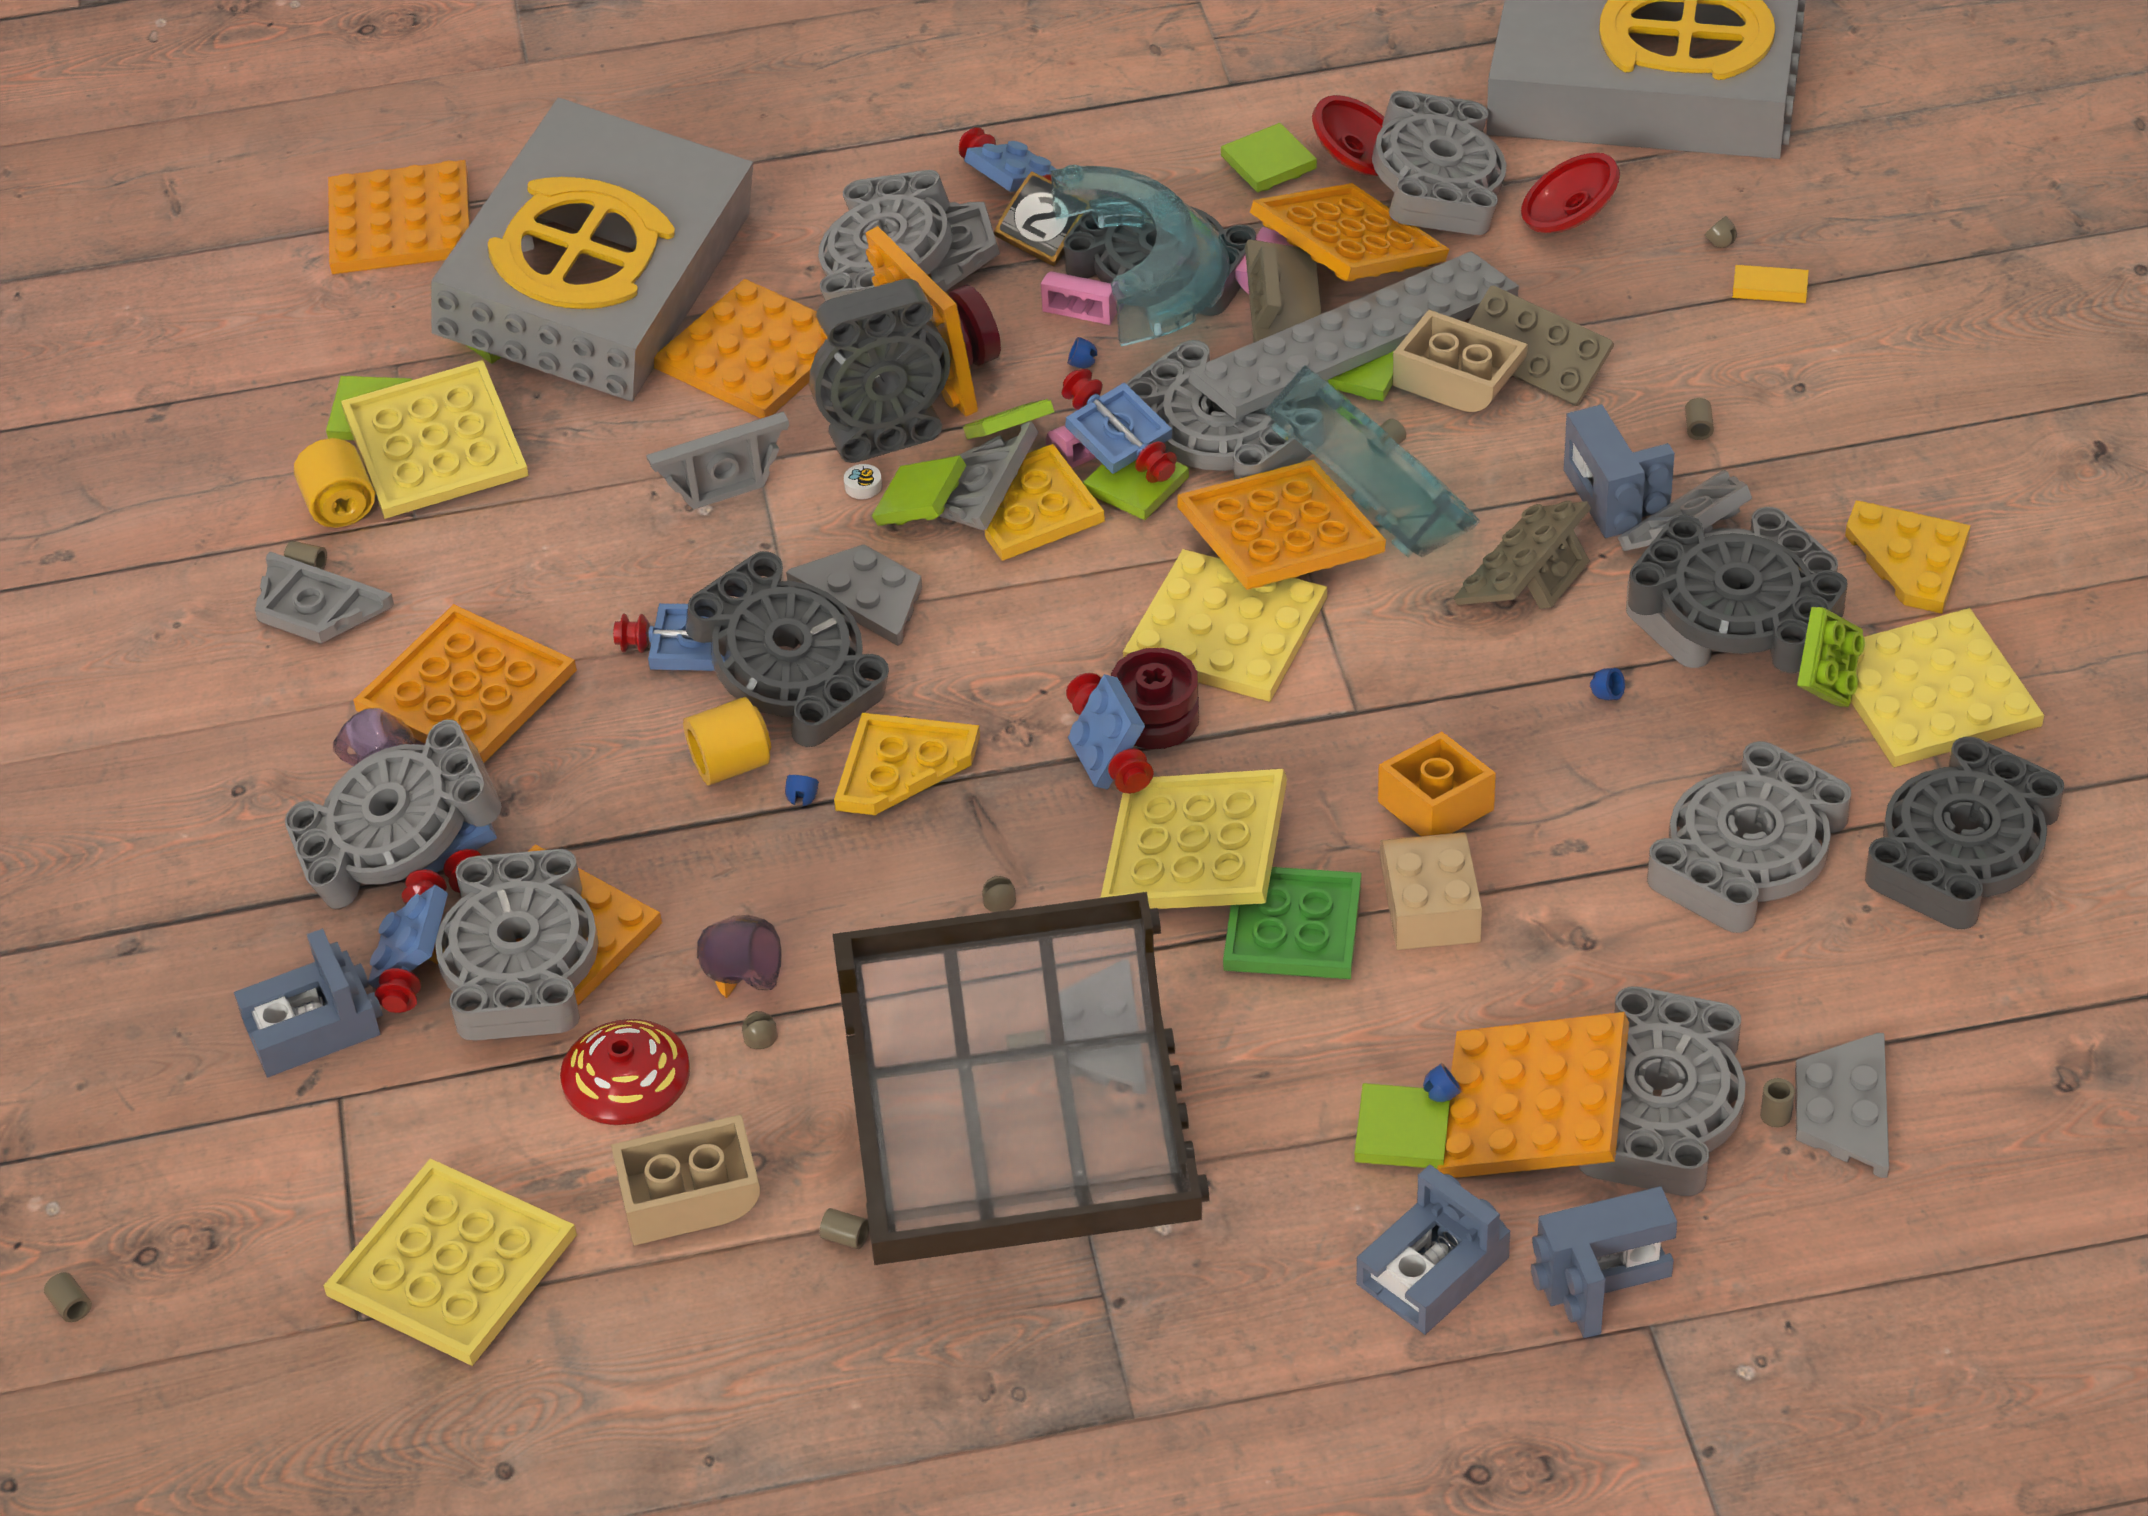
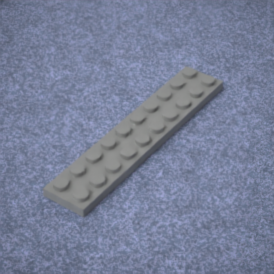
M1470 251L1192 368L1189 371V382L1234 419H1237L1394 351L1428 310L1465 321L1473 316L1490 286L1494 285L1518 296L1519 285Z

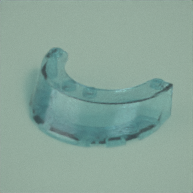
M1068 165L1062 169L1051 171L1053 210L1056 220L1090 212L1098 228L1119 225L1142 227L1146 222L1153 223L1156 228V242L1150 254L1139 265L1117 276L1111 283L1112 296L1116 301L1118 341L1121 347L1178 331L1194 323L1196 315L1206 307L1212 308L1224 292V284L1230 273L1227 247L1214 227L1168 187L1145 175L1113 167Z
M1306 365L1303 366L1264 411L1275 421L1271 428L1287 442L1292 437L1355 490L1351 497L1367 511L1372 506L1379 513L1375 520L1396 536L1391 543L1407 557H1410L1412 553L1425 557L1473 530L1480 523V519L1466 507V504L1415 456L1400 446L1390 436L1385 441L1384 438L1388 435V432Z

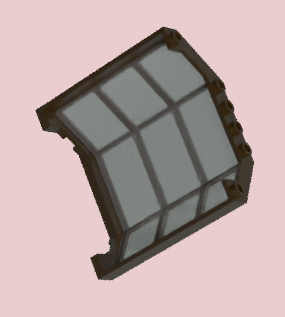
M1147 892L833 934L846 1035H850L846 1036L874 1265L1202 1220V1202L1210 1201L1206 1174H1197L1193 1142L1184 1141L1182 1130L1189 1129L1188 1114L1185 1102L1177 1103L1175 1092L1182 1091L1179 1065H1170L1169 1054H1175L1174 1036L1172 1028L1164 1029L1154 957L1153 935L1161 934L1158 908L1150 909Z

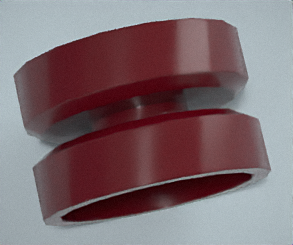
M968 284L947 293L957 305L970 370L972 364L980 366L998 358L1001 352L999 331L993 314L982 295Z
M1145 648L1131 652L1117 662L1111 672V676L1118 678L1145 725L1134 746L1144 749H1166L1181 744L1193 735L1199 724L1198 672L1190 659L1180 652L1166 648Z

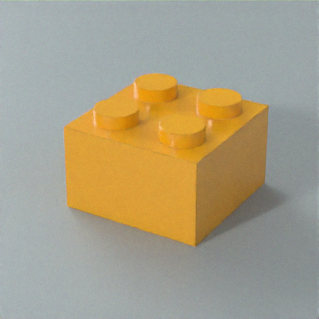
M1441 731L1379 764L1378 802L1420 836L1451 834L1494 811L1496 773Z

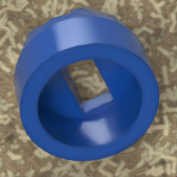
M1077 337L1070 350L1067 363L1077 368L1085 369L1095 364L1093 357L1097 356L1095 345L1086 339Z
M1604 668L1596 671L1590 682L1592 693L1597 698L1603 700L1620 699L1625 690L1623 673L1618 668Z
M788 775L785 785L787 800L795 805L796 799L799 797L803 798V806L811 804L817 795L819 781L803 775Z
M1443 1063L1430 1070L1425 1076L1424 1090L1429 1092L1428 1096L1433 1101L1446 1102L1462 1092L1457 1080Z

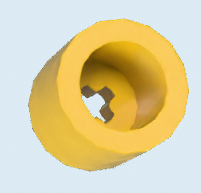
M323 439L308 445L298 455L294 463V476L314 521L325 527L340 528L360 521L370 512L375 502V491L354 445L342 439Z
M742 697L683 718V728L688 748L695 766L707 786L770 763L771 741L766 724L758 708L753 706L747 697Z

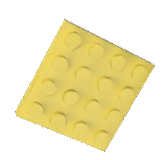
M483 360L341 401L343 412L374 488L384 519L529 476L527 465Z
M1182 549L1123 650V658L1131 652L1145 648H1166L1177 651L1192 661L1198 672V683L1271 702L1327 599V586L1297 578H1288L1247 590L1220 558Z
M1970 608L1864 637L1865 646L1862 654L1858 657L1856 669L1858 686L1856 692L1851 697V703L1893 768L1951 752L1953 743L1962 737H1976L1987 742L2041 727L2043 724V712Z
M1284 769L1153 777L1149 785L1141 791L1131 794L1122 793L1100 898L1147 892L1150 909L1266 903L1287 785Z
M430 1158L323 1286L328 1297L473 1366L577 1236L574 1224Z

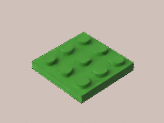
M1272 867L1266 903L1230 906L1223 971L1351 979L1362 873Z

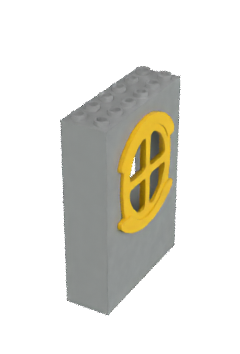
M1505 0L1488 78L1487 110L1489 113L1487 117V135L1780 159L1782 145H1789L1806 0ZM1628 33L1678 36L1677 53L1674 56H1663L1651 52L1638 45ZM1692 38L1742 41L1735 49L1718 56L1701 59L1689 56Z
M558 97L431 280L432 334L633 402L654 368V357L671 341L747 219L750 211L753 162ZM541 217L579 231L575 234H570L537 223L535 219ZM525 235L567 248L550 274H539L526 262L521 250V241ZM594 235L635 250L630 253L596 243L591 240V237ZM581 254L623 267L613 276L590 284L574 285L564 281V278Z

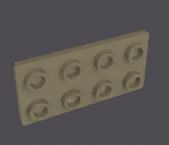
M1249 239L1245 244L1253 343L1321 315L1317 265L1311 259L1310 254L1300 247Z
M1494 285L1489 287L1469 321V324L1528 344L1527 356L1512 376L1574 406H1578L1614 347L1611 339Z
M1564 501L1557 505L1548 506L1536 504L1527 508L1522 513V518L1503 535V540L1494 551L1483 558V564L1477 571L1465 579L1463 587L1454 596L1457 605L1514 600L1527 586L1539 609L1552 608L1590 562L1574 532V528L1591 509L1588 501L1574 503Z

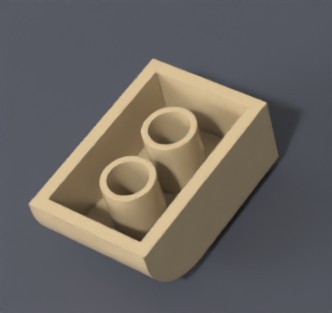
M1428 310L1393 352V386L1461 411L1477 412L1485 409L1522 364L1527 356L1528 344Z
M1466 833L1381 840L1380 861L1396 950L1481 942L1482 907Z
M742 1115L611 1144L633 1246L727 1224L749 1212L759 1198V1181Z

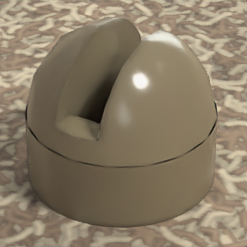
M1725 216L1711 227L1705 236L1716 247L1725 248L1734 243L1737 232L1734 224Z
M994 876L984 884L982 890L983 904L989 911H1007L1015 905L1016 892L1010 879L1004 876Z
M755 1011L744 1019L742 1033L747 1046L753 1049H765L774 1044L777 1039L776 1023L770 1014Z

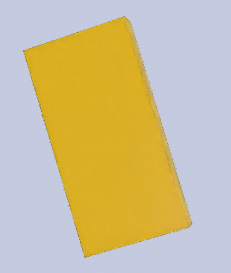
M1735 265L1732 298L1806 303L1809 270Z

